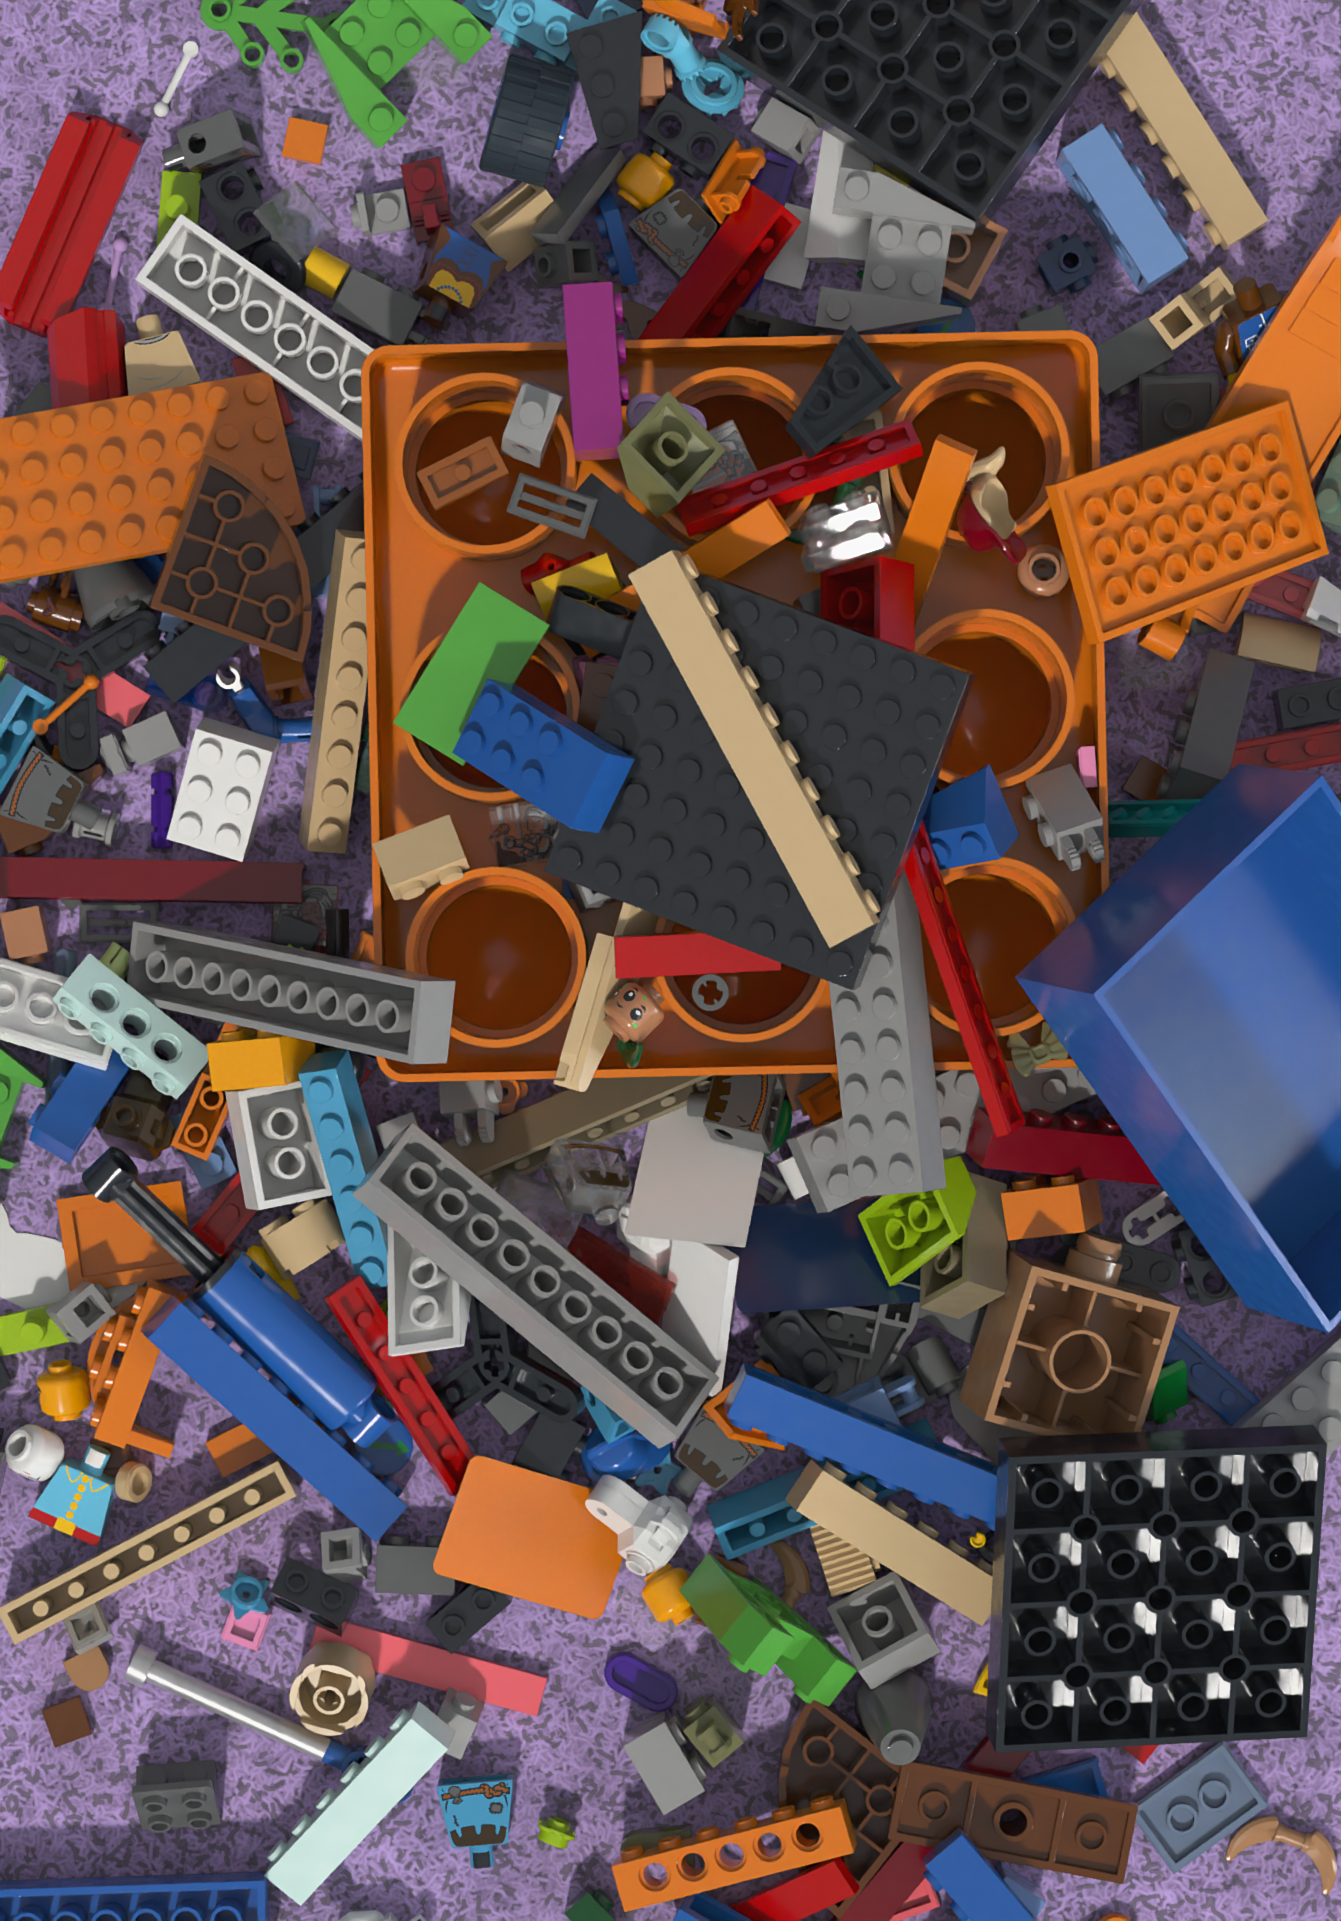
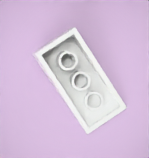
M387 1224L388 1355L394 1357L464 1346L472 1294Z

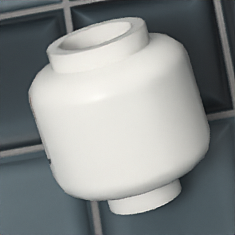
M32 1424L24 1425L13 1432L5 1446L6 1461L9 1468L34 1481H45L51 1478L63 1463L65 1455L64 1444L58 1435Z

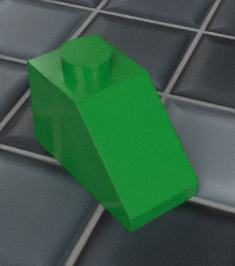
M1183 1359L1163 1361L1145 1421H1154L1156 1425L1176 1418L1178 1415L1175 1410L1188 1404L1187 1369Z

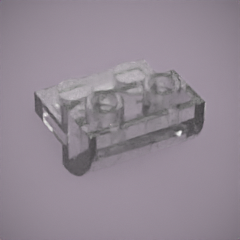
M866 490L852 492L843 498V502L829 507L827 503L815 505L804 512L805 515L800 519L798 531L804 543L801 560L806 573L815 570L817 574L893 547L890 523L878 490L866 493Z

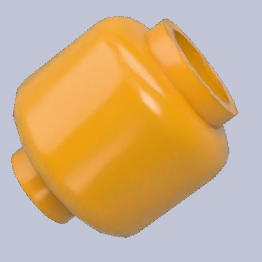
M653 152L650 157L643 153L634 154L616 178V183L620 188L617 194L637 211L642 213L644 209L648 210L665 198L674 188L675 180L668 172L672 165L656 152Z
M57 1360L49 1363L48 1369L40 1373L36 1379L40 1408L43 1413L50 1415L52 1420L70 1421L77 1419L83 1415V1410L91 1403L88 1375L85 1369L72 1365L70 1360Z
M667 1564L644 1579L646 1585L642 1589L641 1596L657 1622L664 1623L672 1620L674 1625L677 1626L696 1614L679 1591L690 1577L682 1567L673 1568L671 1564Z

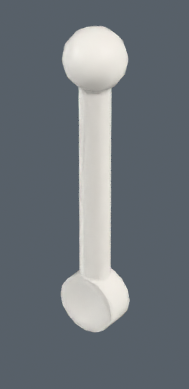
M187 41L183 45L184 55L162 100L154 105V113L159 117H164L169 113L168 104L190 59L197 56L199 52L198 45L194 41Z

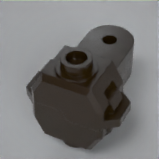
M155 1052L160 1059L169 1061L163 1054ZM132 1069L123 1093L115 1095L111 1099L109 1106L103 1108L95 1127L108 1147H117L131 1157L151 1162L155 1161L161 1156L162 1150L170 1147L176 1131L168 1115L173 1097L158 1091L153 1086L152 1080L140 1070Z

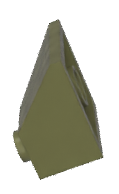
M668 391L617 446L628 489L657 518L679 504L726 451Z

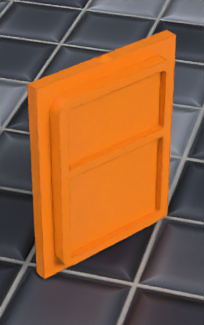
M182 1180L146 1186L189 1227L187 1218L188 1208L185 1204ZM92 1194L56 1199L70 1292L82 1281L91 1282L94 1285L99 1283L104 1288L148 1282L149 1278L161 1280L192 1275L115 1201L105 1203Z

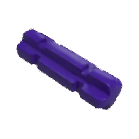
M153 772L151 774V789H154V794H151V826H154V832H151V846L155 849H170L173 847V841L168 840L167 835L173 816V795L170 794V789H173V774L170 772Z

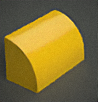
M607 553L531 583L546 620L557 586H573L605 599L624 588L619 571Z

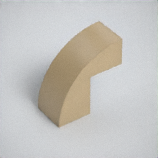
M1222 265L1190 290L1178 295L1151 316L1149 320L1173 351L1222 316L1223 306L1237 299L1233 291L1236 281L1224 265Z

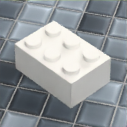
M204 717L195 730L167 839L243 862L252 847L281 740Z
M300 1081L284 1086L225 1091L246 1209L262 1210L332 1195Z

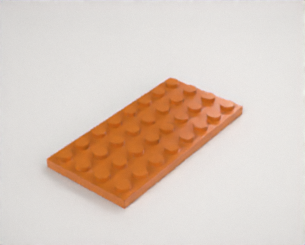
M266 372L0 418V583L166 553L202 454H206L235 468L251 480L278 507L291 529L297 528L306 519L272 377Z
M1288 400L1276 402L1045 486L1089 645L1100 644L1329 554Z

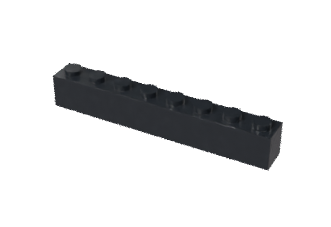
M363 471L358 475L362 480L361 483L351 491L344 486L328 500V503L332 506L320 517L316 512H313L297 526L301 533L296 538L308 568L310 590L331 573L336 529L364 531ZM183 620L174 628L178 633L175 638L167 644L161 639L143 654L147 661L142 666L170 700L175 703L247 642Z

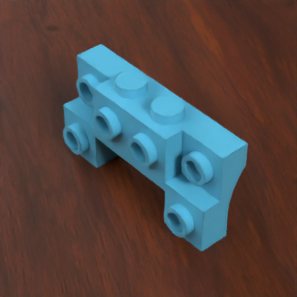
M465 0L462 4L479 22L501 33L499 39L505 44L517 50H520L523 45L535 52L534 59L572 70L577 76L578 73L566 33L638 12L618 0H598L588 20L552 0Z

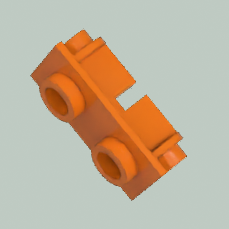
M733 139L703 190L701 196L719 224H723L728 214L739 210L742 204L741 201L751 186L748 180L755 179L759 170L764 167L766 163L765 152L760 147L754 146L751 149L743 150L737 139Z

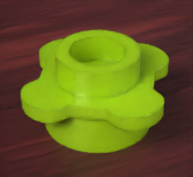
M549 1816L548 1820L539 1819L538 1821L540 1831L537 1838L554 1847L566 1849L569 1841L575 1840L576 1832L570 1829V1822L559 1817Z

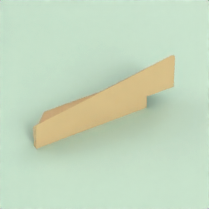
M623 902L614 936L654 934L660 916ZM597 932L553 1084L579 1092L587 1090L614 1034L603 1021L607 1016L604 1011V1005L627 982L638 983L640 977L616 979L614 936Z

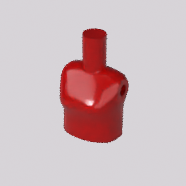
M590 551L574 559L567 560L553 553H543L537 562L521 569L522 584L530 594L536 596L531 585L532 582L597 556L594 552Z

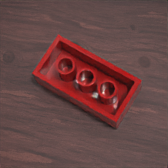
M879 555L820 570V616L915 651L914 564Z

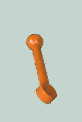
M94 674L87 675L84 678V684L47 717L34 721L32 726L34 732L38 735H45L49 731V724L86 691L98 687L99 678Z

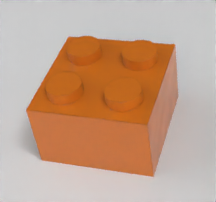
M1045 1174L1023 1176L1022 1180L1013 1181L1012 1188L1001 1193L1007 1240L1086 1232L1100 1224L1104 1220L1098 1180L1074 1177V1175H1058L1051 1177V1180H1046Z

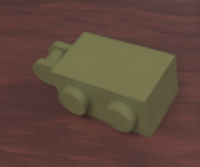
M714 1694L707 1699L700 1695L684 1709L686 1714L683 1718V1732L713 1768L744 1744L743 1729Z

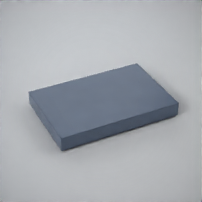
M1222 1741L1216 1742L1135 1801L1139 1805L1136 1823L1172 1873L1175 1874L1266 1808L1269 1803Z

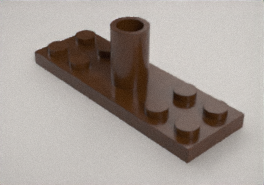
M914 1760L909 1764L900 1766L887 1838L935 1848L960 1827L985 1858L1124 1884L1139 1805L1135 1802ZM1015 1808L1020 1813L1012 1821L1000 1820L1002 1813L1008 1809Z

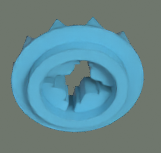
M707 58V68H703V73L698 72L699 76L697 77L694 74V79L691 81L690 79L688 81H681L680 86H682L683 100H688L692 108L706 112L708 118L713 114H721L725 117L730 110L737 109L744 94L743 79L723 65L719 59ZM721 81L718 93L713 92L710 95H704L706 86L711 87L713 84Z

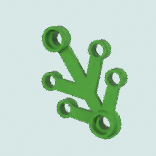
M203 0L200 7L201 18L206 26L215 31H225L241 52V59L247 67H260L265 61V52L260 44L250 41L238 22L256 25L279 56L282 69L289 74H297L303 69L304 58L299 50L289 45L278 28L305 32L301 21L306 17H310L324 31L341 14L340 12L329 14L326 18L281 12L296 0H267L258 8L242 6L248 0ZM224 4L227 7V12L225 15L217 17L213 14L214 6ZM257 49L260 51L259 59L254 62L248 61L246 59L248 50ZM287 56H298V65L293 68L287 67L285 65Z

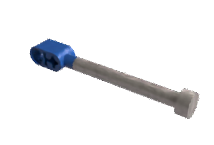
M139 1645L125 1674L124 1680L142 1688L145 1681L338 1768L342 1771V1774L352 1762L355 1761L357 1763L360 1757L364 1759L367 1757L364 1752L368 1746L357 1745L350 1748L321 1734L310 1731L306 1727L156 1660L158 1651L145 1645ZM413 1787L404 1795V1797L398 1803H401L409 1798L413 1791Z

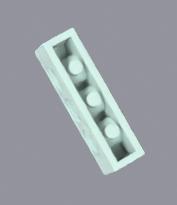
M90 953L52 999L58 1005V1009L63 1015L71 1020L79 1021L89 1029L90 1035L97 1042L109 1045L120 1054L122 1061L128 1067L140 1070L152 1080L153 1086L165 1095H171L176 1100L208 1062L207 1047ZM92 998L102 1000L106 1004L107 1010L97 1009L92 1003ZM123 1023L133 1025L138 1031V1036L127 1033ZM154 1048L163 1049L168 1054L169 1061L160 1059L156 1055Z

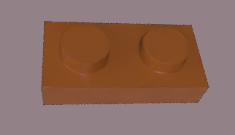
M491 436L416 472L435 511L509 475Z

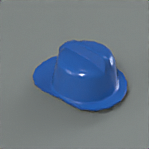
M597 1426L588 1434L587 1444L580 1455L583 1470L593 1481L598 1483L603 1475H611L625 1482L662 1463L670 1452L671 1443L659 1449L637 1430H634L608 1444Z

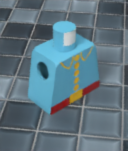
M89 1444L82 1462L72 1457H67L31 1509L28 1517L97 1547L105 1536L116 1493V1477L103 1474L111 1453L100 1446Z

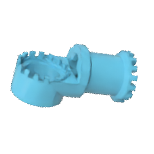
M658 13L652 15L640 34L642 42L652 51L662 54L665 58L671 60L675 66L676 76L680 81H688V79L691 81L694 79V74L697 77L699 76L698 72L703 73V68H707L706 64H708L704 53L697 51L693 45V38L688 29L679 28L678 24L675 26L674 23L676 21H668L670 18L668 16L664 19V14H660L659 17Z

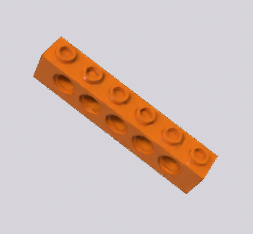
M831 1795L823 1796L810 1801V1807L795 1810L793 1805L785 1806L772 1811V1817L757 1820L756 1815L747 1816L734 1821V1827L719 1830L718 1825L708 1826L695 1832L696 1836L681 1840L680 1835H674L659 1840L657 1847L643 1850L642 1845H636L621 1850L619 1852L620 1856L615 1859L611 1868L624 1912L854 1853L858 1843L845 1798L833 1800ZM804 1823L815 1825L819 1830L820 1837L813 1840L805 1838L801 1834L799 1826ZM766 1833L777 1835L781 1841V1847L778 1849L767 1848L763 1844L761 1836ZM727 1843L737 1844L743 1851V1857L740 1859L729 1858L725 1854L723 1846ZM689 1853L699 1854L704 1859L705 1867L701 1869L690 1867L686 1861V1855ZM651 1863L661 1864L666 1869L667 1877L663 1879L654 1878L648 1871V1865Z

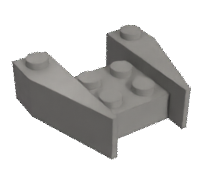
M839 167L832 214L871 220L861 291L821 286L814 332L843 335L852 325L859 335H875L959 320L962 314L961 307L940 304L951 232L972 235L976 222L881 173Z

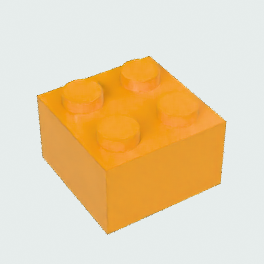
M240 1027L235 1031L220 1033L221 1040L206 1044L212 1092L284 1086L300 1081L298 1073L309 1056L316 1054L315 1042L248 1027Z

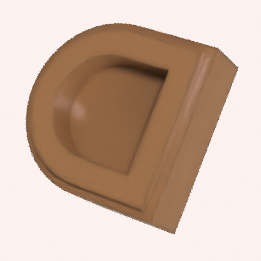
M101 1645L63 1661V1665L72 1682L82 1690H96L103 1686L109 1678L110 1663Z

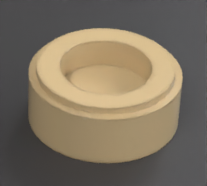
M134 1461L123 1464L115 1479V1490L118 1497L122 1500L138 1503L148 1495L152 1486L150 1468L145 1464Z

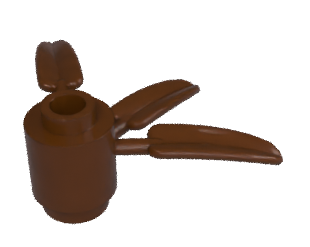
M74 570L64 571L60 583L62 589L55 587L59 573L51 574L48 585L43 584L40 591L32 590L26 610L33 613L32 622L67 633L70 629L79 632L84 619V612L81 600L79 599L80 596L69 592Z

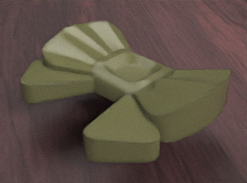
M1047 1022L1042 1023L1041 1043L1030 1047L1019 1033L1011 1034L1007 1041V1048L1011 1049L1014 1066L1024 1077L1029 1076L1036 1066L1044 1064L1051 1059L1066 1060L1069 1056Z

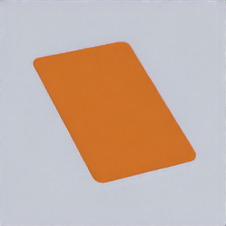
M477 1455L471 1458L468 1463L433 1562V1569L438 1575L590 1619H597L605 1611L623 1557L618 1554V1534L593 1516L585 1506V1501L593 1489Z

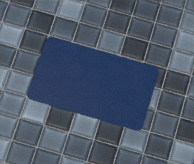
M880 1198L855 1200L825 1213H817L813 1202L753 1206L746 1246H725L726 1249L739 1256L734 1295L738 1309L744 1313L920 1302V1289L902 1284L889 1287L887 1280H885V1275L858 1217L861 1212ZM921 1267L903 1279L902 1282L920 1285Z

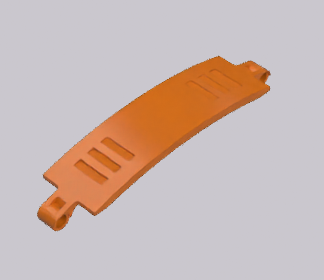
M1340 213L1277 307L1205 427L1216 425L1276 402L1288 400L1310 484L1341 434ZM1255 583L1143 626L1138 634L1137 644L1171 662V659L1180 649L1186 633H1189L1193 618H1197L1227 634Z

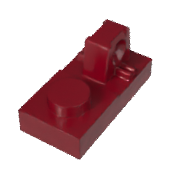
M436 157L402 164L401 170L417 244L428 242L431 234L442 224L455 231L440 158Z

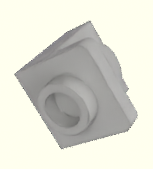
M404 189L364 195L363 192L355 193L357 204L350 205L351 217L354 228L361 227L364 238L411 230Z

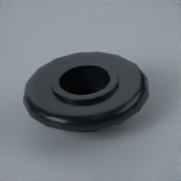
M276 239L262 240L254 246L249 256L250 263L294 294L302 290L306 282V267L303 258L295 248L284 241ZM272 259L282 263L285 267L286 275L278 273L273 268Z

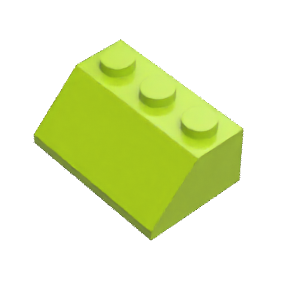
M961 1156L943 1159L946 1188L926 1192L884 1195L858 1215L889 1287L897 1285L965 1234L977 1191Z

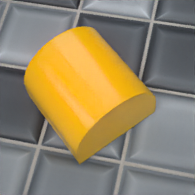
M316 246L305 262L306 282L304 286L334 301L352 265Z

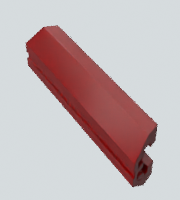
M73 111L67 114L0 271V315L9 324L46 338L48 337L47 330L53 320L73 311L145 143L132 130L97 115Z
M82 307L54 319L47 330L52 409L128 396L124 349L126 344L125 326L115 310H95V308Z

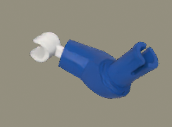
M230 662L229 664L231 671L235 674L234 678L224 677L222 671L219 668L217 669V683L221 687L228 689V695L236 711L250 731L281 740L279 747L283 743L310 742L313 716L279 719L268 707L249 679L246 677L240 679L241 668L237 662Z

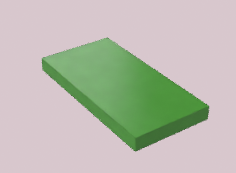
M479 582L393 723L464 766L466 761L452 752L487 679L515 684L550 625Z

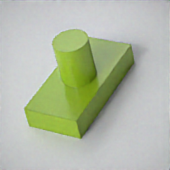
M162 170L156 248L180 214L199 226L202 188L198 181L203 180L202 173Z
M57 1303L0 1314V1357L70 1342L45 1312L50 1306H54Z

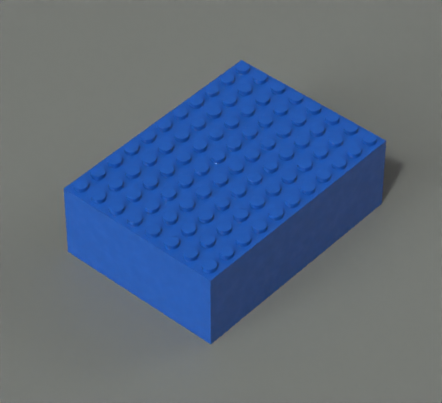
M1238 764L1015 978L1244 1305L1266 1314L1329 1333L1341 1321V803L1321 774Z

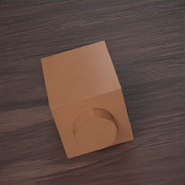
M37 905L0 913L9 960L20 959V962L25 965L45 962L43 954L53 952L44 907Z

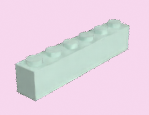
M418 1701L409 1712L402 1709L390 1723L389 1728L391 1731L386 1737L382 1738L378 1735L365 1750L364 1754L367 1757L360 1764H357L355 1761L352 1762L339 1779L342 1784L335 1791L332 1788H328L315 1805L318 1808L311 1817L305 1813L292 1828L291 1833L293 1836L287 1843L281 1839L269 1852L267 1859L271 1862L264 1876L300 1906L448 1750L455 1730L421 1702Z

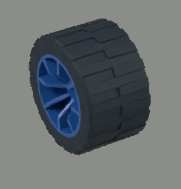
M513 53L508 56L480 158V170L535 186H544L555 150L561 149L570 112L566 110L575 76L572 70Z

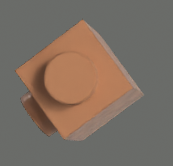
M663 56L641 57L639 110L658 108L657 103L662 102L665 98V91H673L672 67H664Z

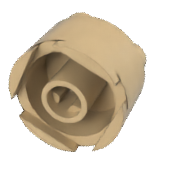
M322 1197L307 1200L291 1210L295 1216L292 1220L285 1214L258 1231L262 1237L259 1241L284 1280L321 1259L336 1247L346 1243L339 1217L327 1198L324 1200Z
M322 1641L313 1645L312 1649L304 1655L292 1683L289 1700L292 1710L294 1711L295 1709L301 1718L300 1722L307 1729L321 1735L337 1736L344 1734V1731L354 1726L357 1727L364 1720L376 1683L371 1657L367 1653L361 1652L347 1644Z

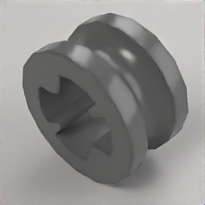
M706 974L695 981L692 988V997L699 1008L706 1011H715L726 1004L729 997V989L727 983L721 977L715 974ZM708 980L717 982L716 989L722 991L721 999L719 1001L714 999L715 1004L713 1005L705 1004L704 996L698 994L700 985L703 983L707 986L706 981Z

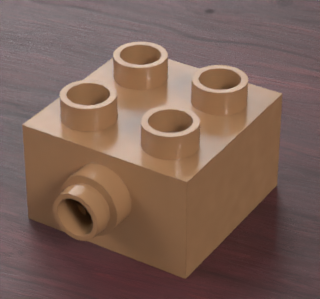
M1087 1231L1080 1232L1076 1242L1078 1244L1077 1248L1069 1247L1064 1264L1007 1249L1006 1274L1008 1276L1006 1294L988 1303L959 1400L985 1421L1041 1436L1141 1432L1180 1306L1151 1288L1119 1280L1123 1263L1117 1261V1259L1121 1256L1123 1244L1099 1234Z

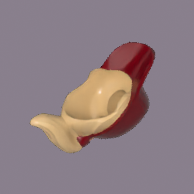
M1001 446L990 456L973 463L962 493L964 497L957 510V524L960 536L964 538L969 547L974 551L988 552L998 548L1013 564H1018L1026 556L1027 550L1023 540L1014 531L1016 529V522L1009 513L1007 493L995 476L1005 461V448Z

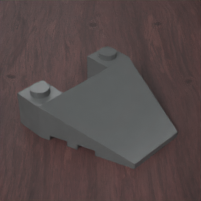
M902 1281L898 1283L920 1289V1285ZM920 1302L801 1310L843 1359V1364L812 1388V1390L833 1397L877 1375L882 1380L888 1368L891 1367L902 1345L917 1324ZM778 1311L763 1312L764 1321L766 1322ZM771 1362L770 1364L781 1375L782 1372Z

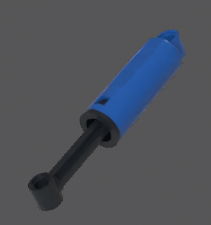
M111 1146L82 1173L83 1183L92 1195L105 1203L115 1201L197 1279L187 1293V1297L212 1322L217 1323L227 1332L243 1351L245 1349L262 1364L261 1368L271 1377L278 1378L290 1389L289 1394L298 1403L306 1406L316 1416V1420L327 1430H335L343 1426L347 1435L356 1444L363 1448H368L397 1421V1415L392 1406L381 1395L373 1392L377 1386L376 1379L353 1354L237 1244L219 1256L137 1178V1166L125 1152Z

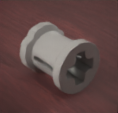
M113 812L111 815L101 813L92 830L74 822L72 837L80 839L83 836L103 841L105 846L113 847L119 829L120 813Z

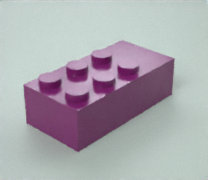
M612 281L562 285L576 461L620 458L617 446L624 439L621 406H628L629 404L627 375H619L618 365H627L624 334H616L615 325L624 324L621 292L613 293Z

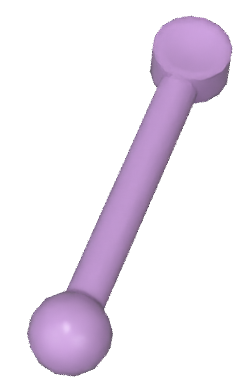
M117 237L113 241L115 253L105 301L99 306L98 310H115L112 301L122 253L128 247V242L124 237Z

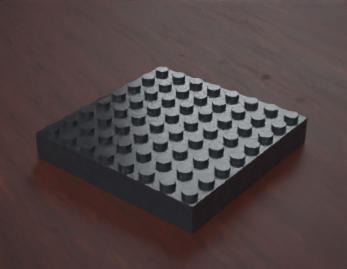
M758 0L759 8L756 17L749 12L748 8L745 11L742 22L743 40L738 41L734 37L731 28L725 40H722L716 50L721 63L773 98L807 116L815 125L926 197L975 221V228L982 232L1144 0Z
M698 570L699 576L695 580L702 593L708 591L719 609V614L715 615L722 630L728 628L733 634L739 646V651L735 652L740 664L742 667L748 665L757 678L760 687L755 691L763 705L768 702L778 717L780 725L775 728L783 742L789 740L798 754L800 762L795 764L803 779L809 777L820 796V799L816 801L818 808L823 816L829 814L835 822L840 833V837L836 838L837 843L843 854L850 852L860 870V874L856 876L863 891L870 889L875 896L881 910L876 913L880 922L829 948L642 601L594 734L635 760L599 834L571 829L561 823L544 872L853 991L862 984L976 674Z
M1314 1425L999 1438L986 1733L995 1753L1307 1737L1327 1443Z

